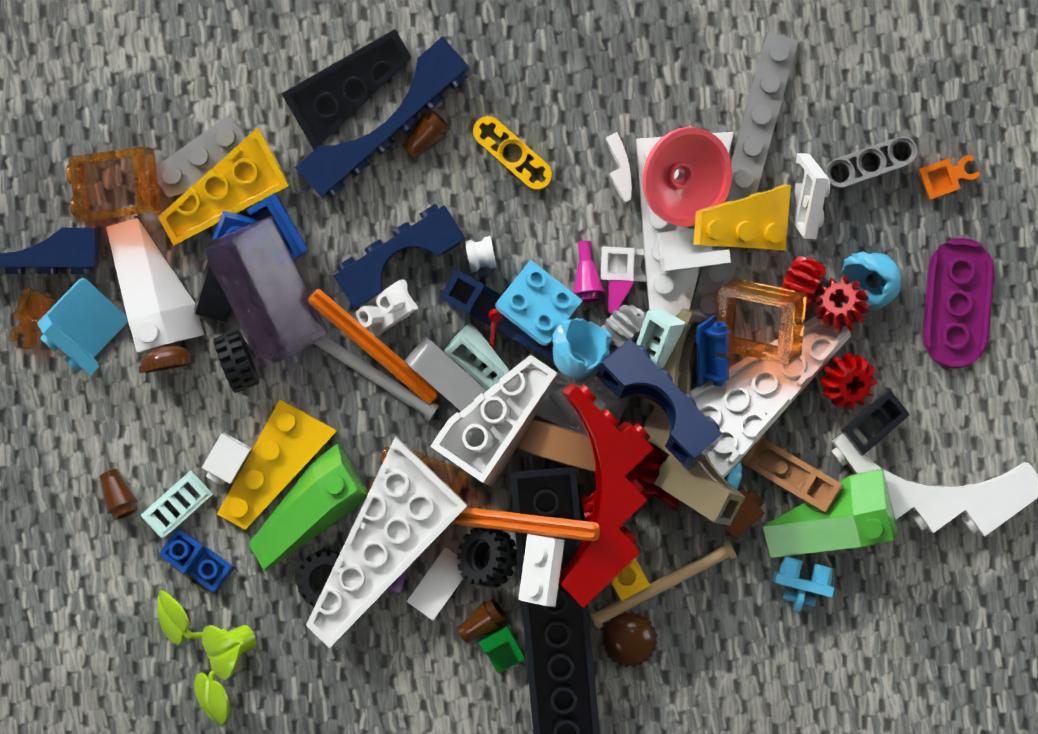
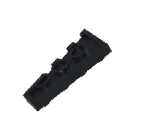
M393 29L281 94L313 150H315L412 57L396 29Z

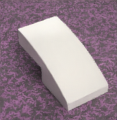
M616 132L605 138V142L619 166L617 170L609 173V177L625 204L631 200V172L623 143Z
M602 247L601 280L646 282V274L641 270V262L645 256L644 249Z
M445 547L406 601L432 621L463 580V577L460 575L463 571L458 570L457 564L461 563L457 559V555Z

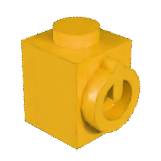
M636 558L611 581L621 601L650 586Z

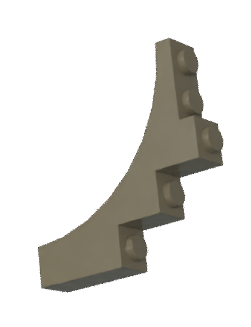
M682 308L675 317L684 321L685 326L663 369L671 375L673 383L682 392L690 395L692 364L697 348L695 332L697 326L706 321L707 318L697 312ZM639 396L655 406L654 411L647 417L644 424V429L651 436L648 441L669 454L668 459L660 466L659 476L654 484L714 523L730 526L745 496L723 478L711 463L707 454L687 470L665 447L670 434V424L666 413L654 401Z

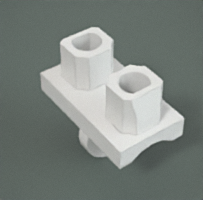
M404 279L398 280L360 306V309L356 311V316L359 323L365 328H370L371 333L376 336L382 334L399 321L409 317L418 307L409 295L407 283Z

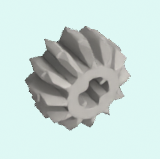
M633 304L629 306L623 305L618 311L614 310L612 315L606 318L605 324L601 326V328H605L612 335L610 338L612 341L609 346L610 355L629 339L636 344L646 313L640 308H636Z

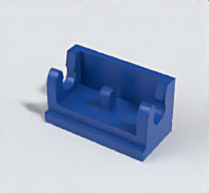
M273 193L247 209L246 214L248 217L260 219L264 233L267 234L265 247L278 269L309 252L277 194Z

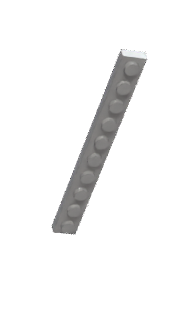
M770 32L766 33L731 159L732 182L725 202L739 200L757 193L799 40ZM725 247V250L729 249L731 263L701 268L690 307L691 311L697 312L707 319L717 315V322H721L739 259L740 247Z

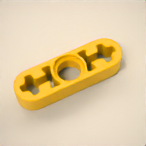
M485 116L475 123L473 128L475 140L526 186L534 190H540L550 183L552 177L550 166L494 117ZM491 123L496 126L494 133L500 139L503 133L509 136L508 139L500 144L497 152L491 148L496 145L493 139L487 137L483 140L480 137L482 134L480 126L482 124L489 126ZM509 144H516L522 150L521 159L515 163H510L503 157V150ZM527 155L534 158V160L529 162L534 169H538L540 166L545 169L543 172V176L546 178L544 182L541 183L537 180L532 183L529 180L531 173L524 168L522 173L516 170L525 162Z

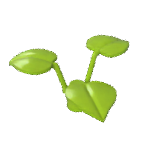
M159 590L157 613L165 636L177 645L183 643L185 638H202V644L207 657L210 659L212 671L208 676L203 672L197 674L194 689L197 700L206 715L216 724L224 727L225 722L229 718L230 702L223 686L215 680L216 675L223 680L233 675L240 655L256 647L255 635L248 625H242L228 632L225 628L220 629L214 625H209L203 629V632H191L188 630L189 618L183 607L166 591Z

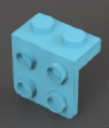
M530 260L498 299L495 307L497 311L540 345L545 346L553 339L552 334L562 323V320H567L583 300Z
M81 278L37 324L43 333L41 340L53 351L60 348L67 355L65 361L74 370L80 372L83 369L91 376L100 367L94 357L127 324L128 319L125 313L87 279Z

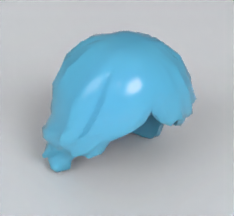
M863 251L856 254L852 253V256L844 259L845 263L843 264L842 273H844L845 277H848L850 284L857 280L861 284V290L867 291L869 299L866 302L869 304L871 311L889 304L899 294L901 273L897 264L888 255L881 253L868 254ZM876 272L880 286L872 288L865 284L864 281L867 276Z
M579 318L562 320V323L552 334L554 363L562 374L571 378H590L598 372L601 362L610 355L609 346L612 341L610 339L612 335L605 328H601L591 321L587 322L585 319Z

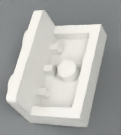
M527 534L518 600L543 606H556L565 540L552 536Z

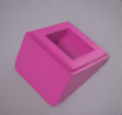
M610 281L608 283V313L612 314L614 310H618L634 281Z

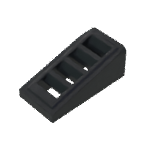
M889 389L874 399L841 431L859 454L863 456L910 414ZM881 405L891 416L892 419L890 421L879 409ZM872 413H874L877 416V418L881 421V423L884 425L882 428H880L879 425L875 422V420L871 417ZM864 420H866V422L876 433L874 436H872L871 433L867 430V428L863 425L862 422ZM857 427L868 440L865 444L852 431L854 428Z

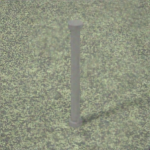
M308 320L305 322L297 335L299 339L303 340L305 338L425 415L423 419L428 422L439 407L438 404L435 402L427 404L412 391L314 329L311 322Z

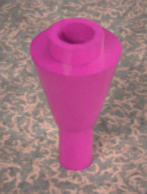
M591 241L578 242L579 263L573 293L583 300V303L596 302L599 300L600 295L605 294L595 263L592 261Z

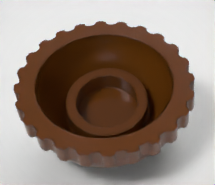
M178 345L159 346L151 349L143 356L141 366H139V373H150L191 365L195 363L194 356H191L187 349Z
M623 612V614L611 618V621L606 624L607 627L603 629L604 634L602 635V645L605 647L604 651L607 652V656L612 658L613 662H617L620 666L625 665V667H635L637 664L642 665V662L648 661V658L653 655L652 652L656 650L655 644H657V634L654 632L655 627H652L651 621H648L645 616L642 617L640 613L635 614L634 612Z

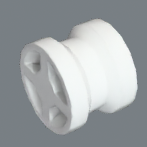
M491 236L484 237L479 242L465 241L471 273L478 272L481 267L486 266L490 269L497 268Z

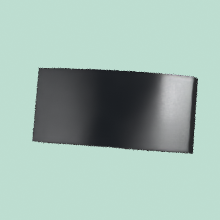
M212 246L203 273V283L194 308L196 315L223 322L227 321L238 285L244 254Z

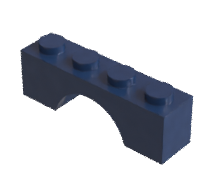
M436 204L432 205L419 214L422 219L411 226L409 222L402 224L392 231L394 235L392 239L384 244L379 239L364 249L366 255L355 261L351 257L336 267L339 272L333 276L354 309H358L383 291V270L389 259L397 252L407 248H422L440 257L466 240L445 205L440 208Z
M455 269L440 299L491 326L488 314L492 309H496L495 304L502 295ZM502 315V320L498 322V331L554 362L552 340L548 345H540Z
M629 339L601 362L596 376L619 399L627 396H642L654 401L664 410L670 424V434L665 447L687 470L716 447L723 434L716 421L709 416H705L697 408L694 399L688 393L682 392L673 383L671 375L666 370L657 367L644 347L636 345Z

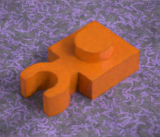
M967 155L961 158L956 166H953L950 158L918 169L917 171L928 201L961 189L958 179L971 181L980 176L979 171L968 174L964 169L965 163L974 160V156Z

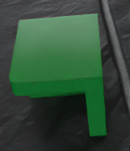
M508 624L479 639L483 652L487 654L497 673H501L519 662L521 664L526 661V657Z

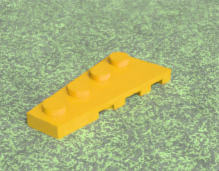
M257 127L158 216L173 246L217 224L223 211L236 214L290 185L260 127Z
M279 399L217 515L246 530L338 430Z

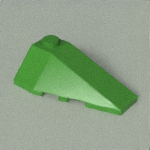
M336 444L309 464L248 543L264 571L269 570L364 503L369 492L340 444Z
M883 468L852 474L841 480L840 483L843 484V487L827 513L805 502L763 525L770 558L858 548L894 541L898 528Z

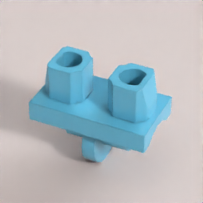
M785 556L780 565L779 572L774 571L772 581L777 584L797 588L796 592L784 590L782 597L784 600L793 602V612L800 613L802 605L815 606L816 597L805 595L806 591L828 597L833 596L835 589L831 586L833 568L814 563L811 579L808 580L799 577L803 560Z

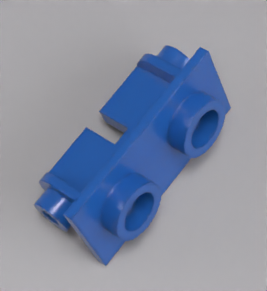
M717 315L711 316L697 326L695 332V342L697 344V359L695 362L697 387H701L709 380L713 381L714 386L722 387L729 380V358L719 356L718 353H729L730 330L726 327L725 322H717Z

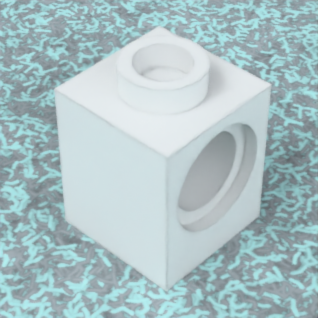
M221 433L202 466L203 469L208 471L206 477L222 486L225 481L229 484L233 483L252 448L226 433Z

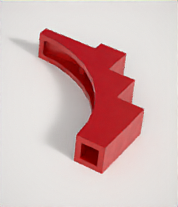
M570 383L561 393L576 411L590 442L595 464L596 489L593 512L589 522H596L600 525V537L596 541L582 540L571 561L560 572L559 585L577 604L584 608L641 553L634 545L638 539L625 526L621 530L619 528L647 499L641 494L644 487L632 475L628 478L625 476L654 448L648 442L651 436L641 425L636 423L633 426L624 421L616 428L615 426L619 421L606 408L601 412L593 403L597 399L596 396L584 384L578 387Z

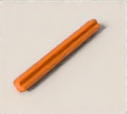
M320 289L312 293L308 299V303L423 401L431 404L437 398L439 392L329 296Z
M466 507L451 522L454 525L584 541H596L600 537V525L596 522Z

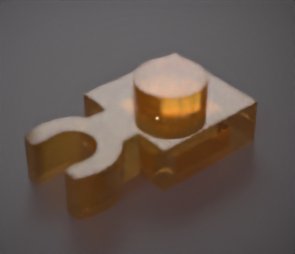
M25 287L13 314V317L20 320V323L10 331L9 340L12 342L17 341L20 334L23 333L26 337L23 348L32 349L37 342L36 329L41 331L37 324L38 321L58 301L32 287Z

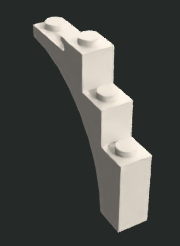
M844 434L831 441L836 447L831 452L842 467L848 464L855 474L881 469V467L865 455L861 456ZM1026 462L993 479L978 484L958 487L926 486L904 480L883 469L895 520L913 508L915 512L910 516L922 531L927 528L932 533H935L964 512L965 516L961 519L970 532L974 534L978 531L980 535L986 536L1038 498V474L1030 463Z

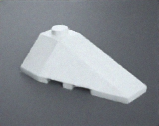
M136 218L107 226L109 242L136 351L142 353L159 346L171 345L203 336L204 331L200 317L194 313L196 303L139 219Z
M532 355L528 356L500 378L497 384L484 394L481 393L477 396L474 402L460 413L457 412L449 418L430 447L482 483L492 487L511 459L559 373Z

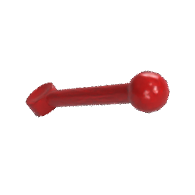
M492 309L488 314L491 321L489 345L495 351L498 322L502 320L503 316L497 309Z

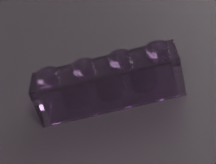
M272 216L218 237L204 250L261 368L295 355L329 333L319 312L308 303L311 295Z

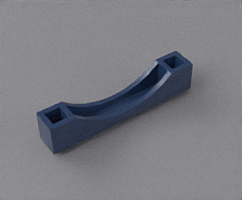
M442 36L418 57L415 75L409 92L399 108L385 123L371 133L356 140L337 145L318 146L294 168L322 199L327 195L332 199L345 188L346 185L342 181L351 173L357 177L370 165L367 161L369 157L376 151L382 155L395 143L392 137L400 130L406 133L419 122L416 116L423 109L426 108L430 112L444 99L440 95L449 86L453 90L459 87L468 78L465 73L469 69L468 64Z
M62 227L52 236L32 247L16 252L0 253V268H5V274H25V268H38V274H58V268H71V274L89 275L91 274V268H99V229Z

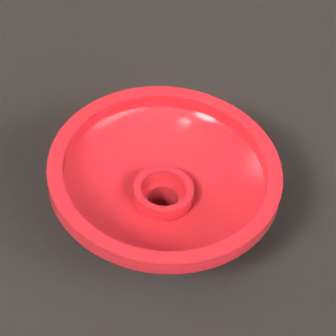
M695 127L679 128L663 136L649 153L643 171L644 195L651 210L663 221L682 227L695 226L696 211L724 203L732 182L731 159L724 144L711 132ZM678 169L679 174L677 178H674L675 171Z

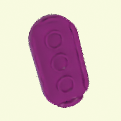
M955 238L940 245L932 254L928 264L922 340L929 356L939 365L947 368H964L971 365L985 352L989 340L994 264L986 249L977 241L968 238Z

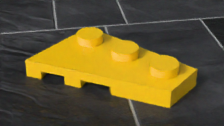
M784 184L774 187L775 189L754 193L749 195V197L696 211L693 244L786 250L791 185Z

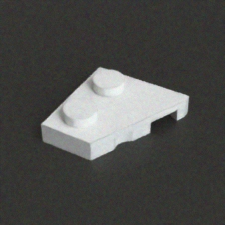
M797 153L796 164H800L804 169L803 184H795L796 206L794 225L804 239H816L818 228L822 227L824 222L823 204L825 197H828L830 193V180L810 154Z

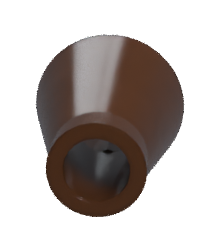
M432 110L428 115L424 114L408 140L403 144V147L411 156L417 159L422 153L447 138L446 133L451 128L439 114Z
M117 469L107 471L99 476L107 514H111L113 520L125 518L138 510L136 506L138 500L126 485Z
M494 599L488 602L483 601L457 627V631L466 643H470L476 638L502 628V624L507 621V616Z

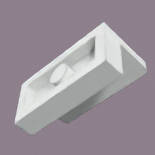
M694 228L657 234L661 272L731 263L729 249L725 250L724 246L693 244Z

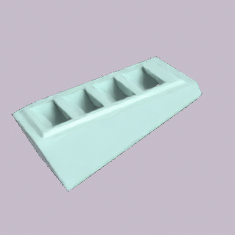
M663 309L647 311L636 345H640L646 350L650 348L655 351V356L649 353L650 358L659 369H663L682 334L685 322ZM654 336L661 339L660 343L653 339Z
M470 322L450 341L444 350L450 358L486 390L497 384L500 378L510 371L482 334ZM484 362L487 367L484 368L481 363ZM492 371L497 374L493 379L489 375Z
M190 470L142 513L141 516L164 539L209 499L213 493ZM187 482L201 495L197 500L184 487ZM179 491L189 502L190 506L187 509L174 496L176 492ZM169 501L178 510L180 515L176 518L164 503ZM157 510L170 522L167 527L154 514Z

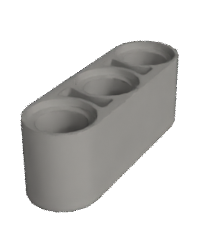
M896 137L836 158L824 167L823 172L830 180V188L842 189L907 166L916 158L917 146L908 137ZM895 144H903L908 149V157L905 161H899L893 156L892 150ZM869 154L876 158L878 165L874 172L866 171L862 167L861 160L864 155ZM834 165L842 166L846 170L847 176L844 182L838 183L831 178L830 171Z
M426 336L404 360L460 411L474 402V399L481 393L484 394L487 391Z

